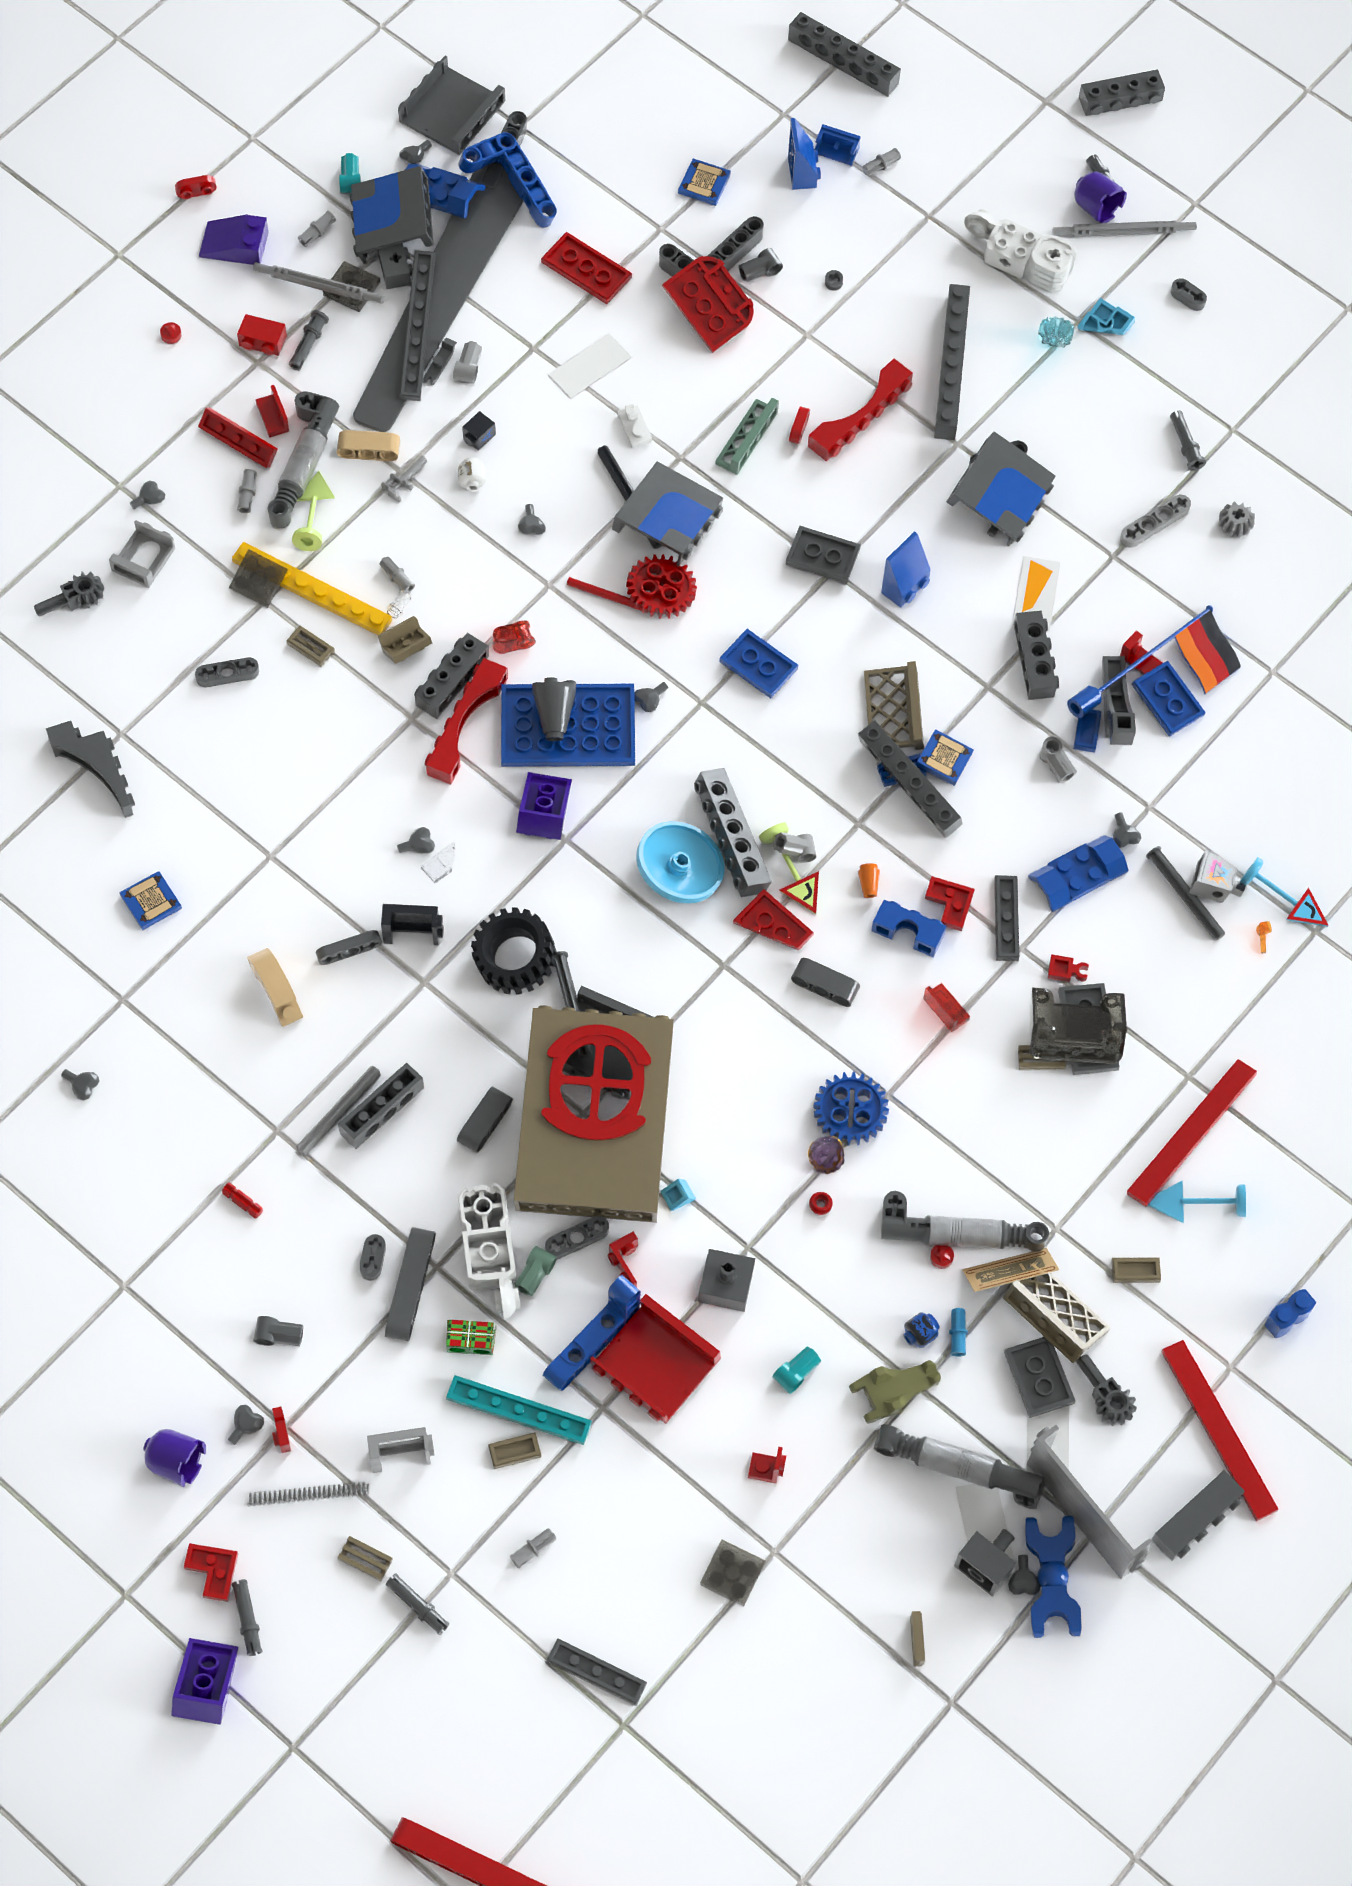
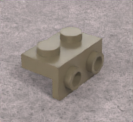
M415 616L378 635L383 653L394 664L404 661L407 657L433 644L431 637L420 627Z

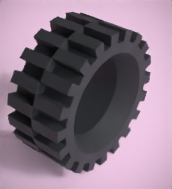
M512 907L511 913H508L506 908L500 909L501 915L497 917L494 912L488 915L490 921L487 923L483 920L479 924L482 930H475L473 934L476 941H471V947L474 951L471 954L475 965L488 985L491 984L493 989L498 992L500 988L504 994L509 995L511 989H514L516 995L522 994L523 988H527L528 992L533 991L532 985L537 982L541 986L544 983L542 977L545 975L549 978L552 974L549 966L555 967L556 964L553 955H556L557 950L547 925L544 921H541L536 913L532 916L530 910L525 908L522 913H520L518 907ZM513 937H525L535 943V953L530 962L525 966L515 970H507L495 964L496 952L506 940Z

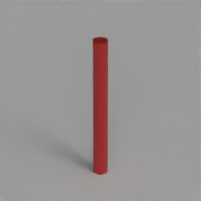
M569 577L566 585L640 611L643 610L642 606L635 608L636 601L630 602L629 597Z

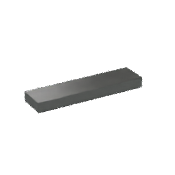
M995 875L996 961H1019L1018 877Z
M557 1638L546 1660L547 1663L634 1706H637L648 1683Z

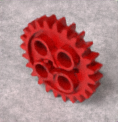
M653 554L652 560L645 556L644 563L638 560L637 565H633L631 572L628 573L626 587H628L627 594L631 595L630 602L636 601L635 608L642 606L643 614L650 611V617H653L655 613L658 614L659 619L662 618V614H666L667 618L670 619L671 613L678 617L679 612L685 613L687 607H691L692 601L695 600L697 586L695 585L696 578H692L693 571H687V564L677 566V561L673 562V556H670L668 560L665 559L664 554L661 555V559H658Z

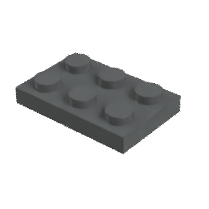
M799 525L785 565L847 584L860 552L861 544Z
M1045 1337L1004 1350L1029 1418L1075 1404V1397L1055 1347Z

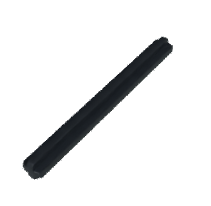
M603 445L597 449V454L623 498L627 501L634 490L608 446ZM648 538L649 542L651 543L654 549H658L659 547L663 546L655 542L654 540Z

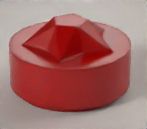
M168 322L160 328L161 339L165 343H177L182 337L181 328L177 323Z
M935 1245L932 1248L930 1261L936 1268L945 1269L953 1263L954 1251L950 1246Z

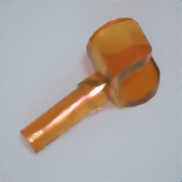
M1270 921L1260 922L1256 927V932L1260 937L1261 954L1266 953L1265 934L1272 933Z

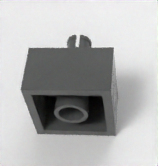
M709 1248L699 1289L698 1302L745 1312L756 1258Z
M1002 1529L998 1537L991 1543L976 1531L958 1553L954 1567L994 1597L1010 1577L1016 1562L1004 1553L1015 1540V1537L1006 1529Z

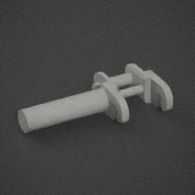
M420 456L400 477L391 473L390 479L386 483H381L382 489L386 490L388 496L401 502L402 498L400 496L397 497L394 491L399 486L412 490L414 487L412 484L409 485L408 481L427 463V459L424 456ZM393 482H396L397 484L393 488L390 487Z

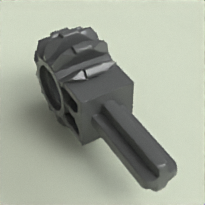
M81 571V576L73 574V581L60 585L61 594L35 604L34 610L40 617L68 605L70 611L78 608L81 609L84 604L90 609V604L98 605V599H103L104 585L100 577L94 576L91 571L87 575Z
M1082 1355L1076 1362L1094 1387L1092 1396L1095 1399V1404L1099 1406L1096 1409V1413L1104 1414L1101 1419L1102 1422L1110 1419L1111 1426H1114L1116 1421L1122 1426L1125 1424V1419L1131 1421L1133 1418L1132 1413L1136 1412L1137 1407L1134 1405L1136 1398L1134 1396L1128 1397L1131 1392L1130 1389H1126L1124 1392L1121 1391L1122 1386L1118 1385L1113 1377L1106 1380L1089 1355ZM1118 1402L1120 1403L1122 1408L1115 1409L1110 1405V1403Z

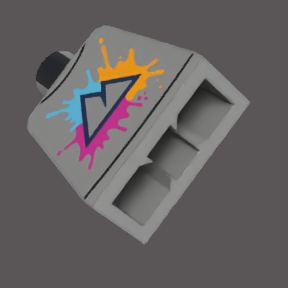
M1206 849L1197 861L1189 893L1223 903L1230 893L1241 897L1246 885L1235 881L1238 870L1236 866Z

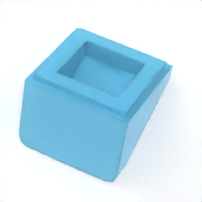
M678 1178L660 1191L671 1211L687 1205L696 1199L687 1181Z

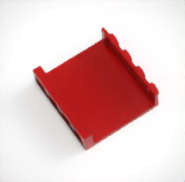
M645 1294L640 1300L641 1307L597 1358L593 1356L590 1358L591 1365L593 1366L591 1369L599 1377H607L611 1381L610 1385L618 1392H626L629 1395V1400L634 1405L645 1407L648 1410L647 1414L657 1422L661 1420L667 1424L721 1360V1353L676 1316Z

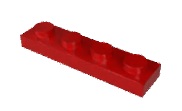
M205 408L198 425L200 429L265 468L271 467L278 448L212 408Z

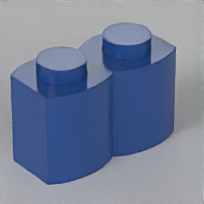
M1306 1289L1295 1292L1287 1303H1282L1272 1310L1264 1326L1275 1338L1286 1335L1293 1325L1299 1324L1309 1317L1316 1305L1315 1299Z

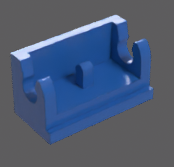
M822 124L815 141L817 144L814 150H817L820 156L852 166L860 149L861 136Z

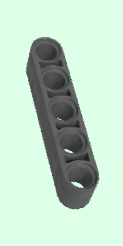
M412 1227L410 1230L386 1324L385 1337L410 1341L435 1243V1231Z

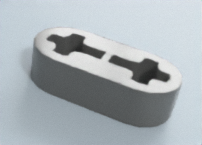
M1178 278L1173 281L1170 293L1175 299L1194 311L1204 309L1207 302V295L1204 291L1184 278Z
M372 1234L364 1242L360 1260V1273L366 1280H375L382 1272L386 1242L381 1235ZM378 1242L380 1247H377L376 1253L372 1254V1247L369 1245ZM374 1260L375 1269L371 1273H367L365 1267H369L370 1261Z

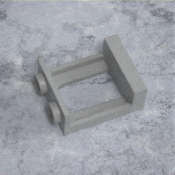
M135 520L136 530L120 554L113 553L111 555L109 563L111 571L150 588L176 547L174 538L170 533L166 531L161 532L153 528L149 523ZM152 541L160 546V551L149 569L132 562L131 559L140 546L145 542Z
M426 1427L367 1435L373 1473L382 1472L381 1456L425 1450L427 1465L431 1464L430 1456H435L432 1434L427 1435ZM417 1438V1439H413V1440L393 1442V1443H387V1444H380V1445H379V1443H384V1442H391V1441H398V1440H404V1439Z

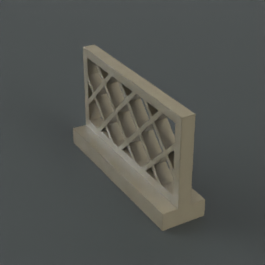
M916 661L907 662V666L865 670L868 725L880 713L886 718L880 725L883 729L890 721L898 726L892 734L887 731L885 732L900 748L915 747V750L924 749ZM904 673V679L899 684L891 680L895 674ZM879 676L883 680L875 687L870 683L869 677ZM886 683L895 687L889 695L881 691ZM898 691L906 695V698L900 704L892 699ZM876 694L884 698L879 706L871 702V699ZM888 702L897 707L890 715L882 710ZM900 710L908 716L902 724L894 719ZM902 730L909 734V740L899 741L895 737Z
M1052 1273L1042 1275L1047 1283L1037 1281V1276L1020 1281L1016 1280L1011 1284L1003 1299L1072 1363L1076 1362L1086 1350L1111 1329L1109 1325ZM1025 1286H1031L1033 1288V1293H1031ZM1038 1288L1048 1289L1049 1296L1039 1295ZM1054 1291L1062 1293L1064 1299L1055 1297ZM1042 1302L1050 1303L1051 1310L1048 1309ZM1056 1304L1064 1305L1066 1312L1057 1311ZM1071 1307L1078 1308L1082 1315L1072 1314ZM1059 1318L1067 1319V1320H1068V1326H1067L1064 1322H1062ZM1074 1321L1083 1322L1084 1329L1076 1328ZM1089 1323L1095 1324L1101 1331L1090 1330ZM1078 1335L1085 1336L1086 1343Z

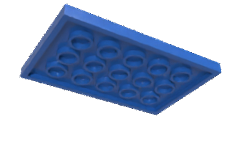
M634 683L576 684V695L566 734L563 735L564 739L562 741L546 740L533 697L532 684H501V767L635 766Z

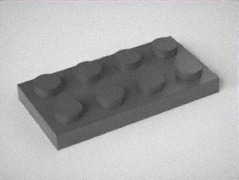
M1105 983L1059 987L1058 994L1073 1075L1119 1071L1120 1065Z

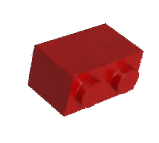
M245 314L237 333L239 346L247 350L252 349L267 355L279 356L287 337L286 325Z

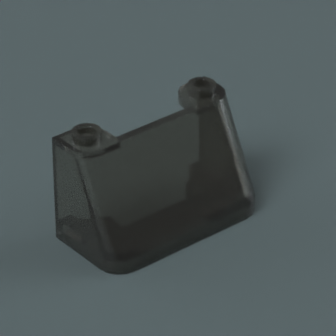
M1032 987L1029 1046L1030 1054L1034 1058L1114 1064L1122 1059L1127 1033L1125 993H1107L1101 997L1099 1006L1054 1003V995L1049 989Z

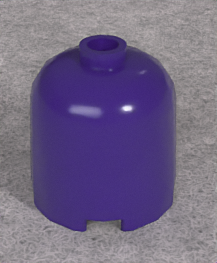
M1095 171L1079 178L1076 183L1074 198L1076 203L1096 221L1108 223L1115 218L1113 213L1118 207L1123 208L1127 192L1106 175Z
M161 1429L151 1438L149 1437L144 1444L145 1465L152 1473L181 1487H185V1483L192 1484L202 1468L199 1460L201 1453L206 1454V1444L204 1441L172 1429Z

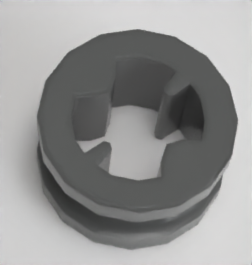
M838 270L828 271L825 275L826 288L832 291L839 290L843 286V274ZM835 278L838 279V281H834L833 283L830 282L831 280H834Z

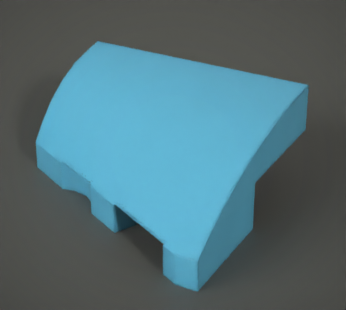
M1100 298L1092 310L1087 312L1077 328L1085 331L1124 335L1135 323V317L1119 306L1114 307Z

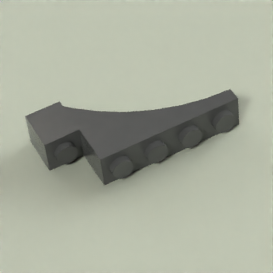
M1125 656L1102 657L1103 685L1125 669ZM1125 674L1103 690L1105 738H1109L1110 745H1132L1136 734L1135 713H1133L1130 705Z
M71 720L45 728L55 757H64L91 772L113 794L125 818L134 815L132 806H135L131 793L127 794L125 790L126 787H129L125 774L120 775L118 769L122 768L118 755L113 757L112 750H115L111 737L106 738L104 730L82 737L79 727L74 728Z

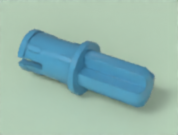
M963 1308L951 1310V1330H949L951 1335V1355L956 1357L966 1355V1335H968V1331L966 1330V1311Z

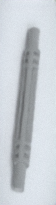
M1176 220L1073 224V227H1053L1052 234L1055 236L1073 235V237L1176 233V231L1196 230L1197 222H1176Z
M257 262L253 265L254 271L269 274L272 278L360 301L368 300L383 304L385 301V296L368 292L365 288L277 265L268 266Z

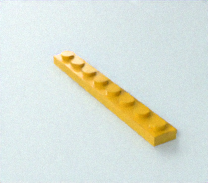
M244 541L232 556L233 563L376 635L385 632L393 621L391 615Z

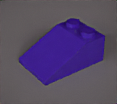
M245 214L207 221L199 257L254 265L255 262L261 263L269 234L267 217Z
M528 772L519 808L516 833L561 840L572 779Z
M189 1638L172 1697L171 1716L218 1725L222 1724L239 1646Z

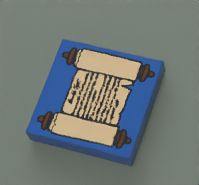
M693 158L678 188V194L717 206L731 176V170Z
M935 729L916 762V766L955 786L974 749Z
M160 871L119 892L142 931L182 909V905Z

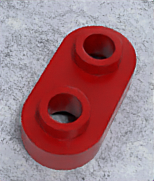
M211 175L179 180L175 184L176 195L182 199L210 195L217 189L215 178Z

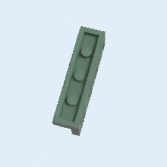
M771 397L767 404L759 399H755L715 460L716 465L736 475L739 474L778 414L779 400ZM757 407L763 409L759 417H756L754 413ZM754 423L751 430L746 433L745 425ZM744 439L739 448H735L734 442ZM734 454L730 464L723 461L725 456Z

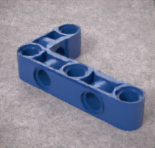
M503 132L464 149L458 162L459 169L462 172L473 173L483 169L484 166L499 162L508 174V179L517 194L523 199L529 209V213L535 223L542 228L551 225L557 214V208L512 134Z
M623 1275L619 1276L608 1290V1304L544 1370L542 1376L559 1391H563L590 1364V1358L592 1356L595 1358L640 1308L641 1291ZM604 1321H611L614 1325L610 1328H605L601 1324ZM575 1354L579 1355L581 1360L572 1362L569 1360V1357Z

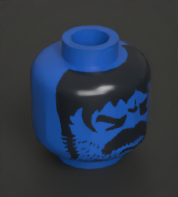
M920 1312L904 1324L906 1333L903 1336L910 1346L915 1345L919 1348H924L939 1336L938 1330L940 1326L932 1314Z

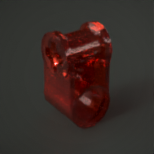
M521 620L513 624L496 627L492 636L494 651L499 654H505L532 647L536 640L530 633L529 621Z

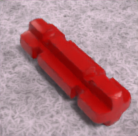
M228 1182L221 1191L228 1199L231 1198L232 1202L245 1212L248 1211L249 1215L257 1219L262 1214V1206L254 1203L241 1190H237L232 1183Z

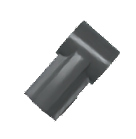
M767 248L761 251L758 257L740 264L738 269L743 281L748 282L765 274L768 276L778 274L783 269V264L772 248Z
M258 1316L253 1341L264 1346H272L274 1343L300 1347L304 1326L302 1324L280 1322L278 1319L270 1316Z

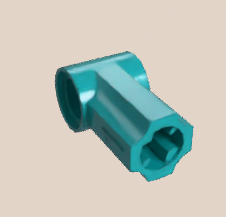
M346 153L344 156H341V174H339L340 193H352L351 185L361 182L359 156L353 153Z
M807 1346L789 1363L785 1362L772 1377L791 1394L822 1360L814 1349Z

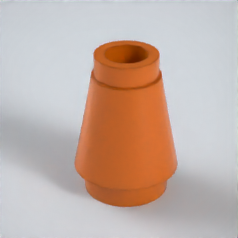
M874 863L862 864L859 866L858 876L863 897H877L880 875L878 865Z

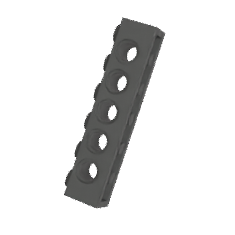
M800 12L789 24L788 41L881 94L889 97L899 85L901 68L808 15Z
M876 720L858 733L859 740L863 746L883 766L945 838L963 825L961 816Z
M725 767L701 771L694 782V789L699 794L702 809L708 816L710 828L715 833L718 841V848L722 851L726 867L731 872L734 887L738 890L741 897L757 895L763 889L767 891L772 880Z

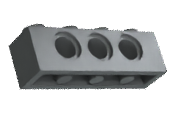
M1042 610L1016 613L1014 630L1028 700L1055 697L1056 689H1059V677L1054 674L1056 663L1054 656L1050 654L1052 643L1051 638L1047 637L1046 631H1048L1047 619H1043Z
M406 1062L338 1123L340 1135L355 1149L360 1147L424 1089L423 1077Z

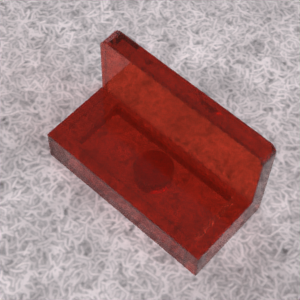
M940 983L933 989L930 986L925 988L924 1001L951 1032L970 1020V1015L943 983Z

